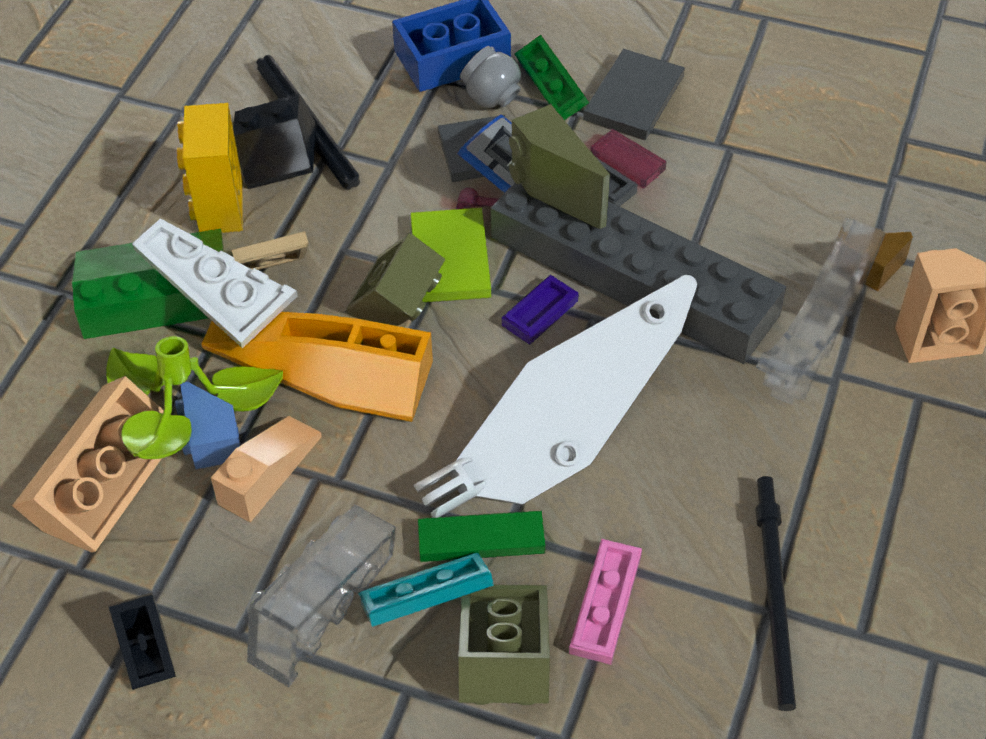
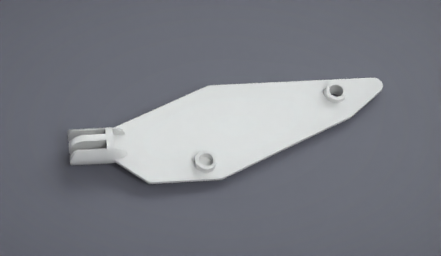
M683 275L529 361L457 460L413 485L418 493L450 475L452 480L421 499L425 507L452 492L459 491L460 495L430 513L432 518L441 517L475 496L523 505L588 467L682 332L697 287L695 278L690 275ZM650 309L658 312L659 319L651 316Z

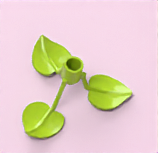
M177 336L161 339L155 346L156 356L129 353L112 348L106 366L107 383L126 376L146 395L151 390L154 392L160 391L161 386L165 385L163 414L157 411L137 413L131 416L122 428L121 436L124 446L134 457L137 456L141 459H161L171 456L186 446L192 434L190 419L182 415H171L172 385L184 383L191 374V370L195 372L210 394H217L218 398L233 405L234 411L239 412L255 410L264 405L274 394L283 379V371L240 366L225 368L216 372L212 377L211 384L200 368L198 358H190L187 341Z

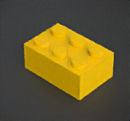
M229 103L184 106V121H178L177 124L179 142L183 144V147H177V163L179 170L186 171L183 174V189L185 196L191 195L192 198L188 201L190 220H197L199 232L221 229L222 233L243 231V179Z

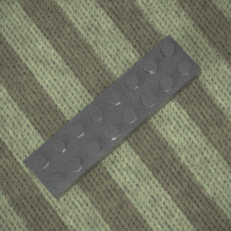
M515 182L491 207V238L626 306L637 302L683 275L694 277L697 287L681 333L742 364L747 362L781 315L787 286L609 201L606 227L598 229L530 196L521 184H516ZM650 309L651 316L659 319L658 312Z

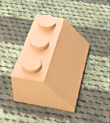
M957 248L917 253L895 326L908 363L983 354L986 346V262Z

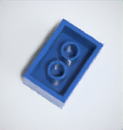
M459 0L392 21L394 51L419 92L461 80L460 74L467 63L487 46L494 47L496 52H502L511 57V32L489 0Z

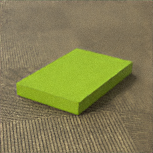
M482 208L411 212L412 234L445 258L443 265L438 271L442 274L440 281L431 292H426L422 301L438 302L491 298V282Z

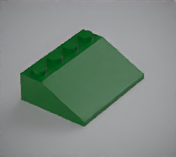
M221 229L190 233L192 236L202 240L204 245L218 252H225ZM132 243L76 252L72 279L74 312L84 339L209 319L134 250Z

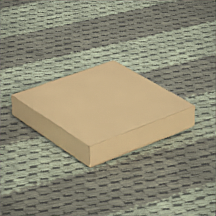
M304 231L231 250V256L234 257L235 261L252 270L254 268L261 270L303 259L309 243Z

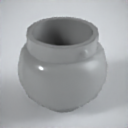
M487 46L480 50L467 63L460 74V79L466 85L470 98L485 108H494L497 105L504 108L514 100L521 90V87L518 85L521 79V71L518 64L509 55L496 52L494 47Z

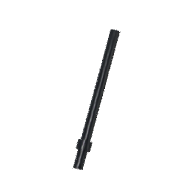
M762 476L757 479L759 505L756 506L755 511L757 526L762 530L778 709L781 711H792L796 709L778 531V526L782 523L780 505L775 501L773 478Z

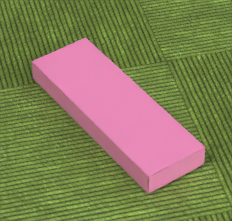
M601 539L569 646V654L612 664L640 563L642 548Z

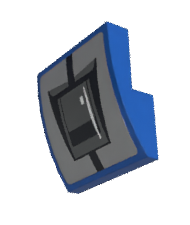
M501 114L471 137L457 154L505 193L514 184L509 171V164L512 163V150L509 145V138L512 136V123Z

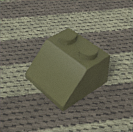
M408 233L377 257L345 312L350 316L399 326L407 320L414 321L425 307L422 299L426 292H431L442 277V274L438 271L443 265L445 258L413 234Z

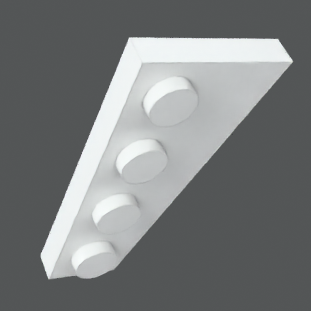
M159 219L132 243L134 250L241 348L246 346L298 297L297 290L285 284L282 286L274 282L265 273L255 268L252 270L238 263L229 254L223 251L218 252L204 245L202 240L162 219Z

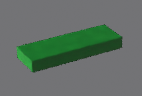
M539 35L514 53L548 104H551L564 120L589 103L542 35Z
M542 511L418 519L420 562L456 560L473 553H479L481 558L545 554L546 546Z

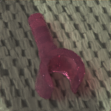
M466 187L459 194L456 209L476 208V206L492 207L500 198L479 196L475 189Z

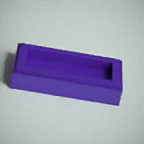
M550 274L501 317L502 326L531 345L578 302L579 293Z

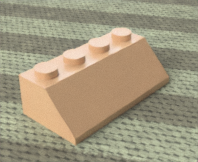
M126 376L103 385L12 507L44 533L91 553L96 552L161 460L134 457L123 444L121 436L123 425L131 416L137 413L157 411L163 414L164 410Z

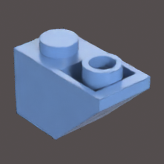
M190 382L180 384L182 399L175 400L177 415L189 418L192 427L190 440L182 448L184 455L192 454L195 469L223 464L232 452L241 446L233 405Z

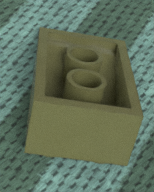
M550 104L512 119V136L509 138V145L512 150V163L509 164V171L514 182L521 184L530 196L598 229L606 227L610 174Z
M494 585L462 596L458 657L459 703H474L478 705L489 703H518L521 705L549 703L550 648L547 585Z

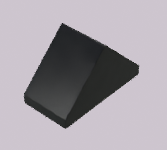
M153 593L108 605L132 690L176 677L164 625Z

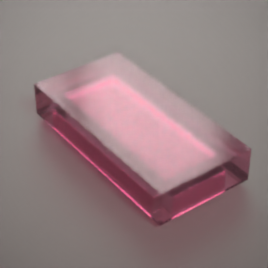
M611 129L590 147V151L595 157L642 188L648 186L666 170V160L614 129Z

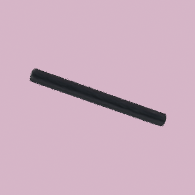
M271 55L257 59V70L278 99L299 94ZM302 98L316 123L315 150L344 189L350 190L352 187H357L360 184L359 173Z

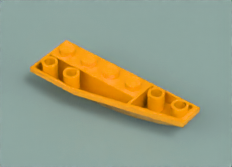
M281 312L243 348L211 321L201 343L202 349L241 366L283 371V379L280 383L335 407L410 422L413 421L433 363L431 332L357 318L314 313Z

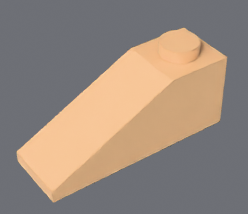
M287 416L237 447L211 477L217 504L251 523L322 437L321 432L291 416Z

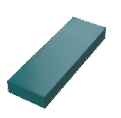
M473 553L369 588L358 594L371 626L374 627L494 586L492 574L479 553Z

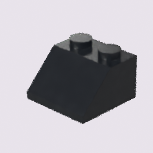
M299 94L235 111L233 130L239 162L248 189L313 173L316 123Z

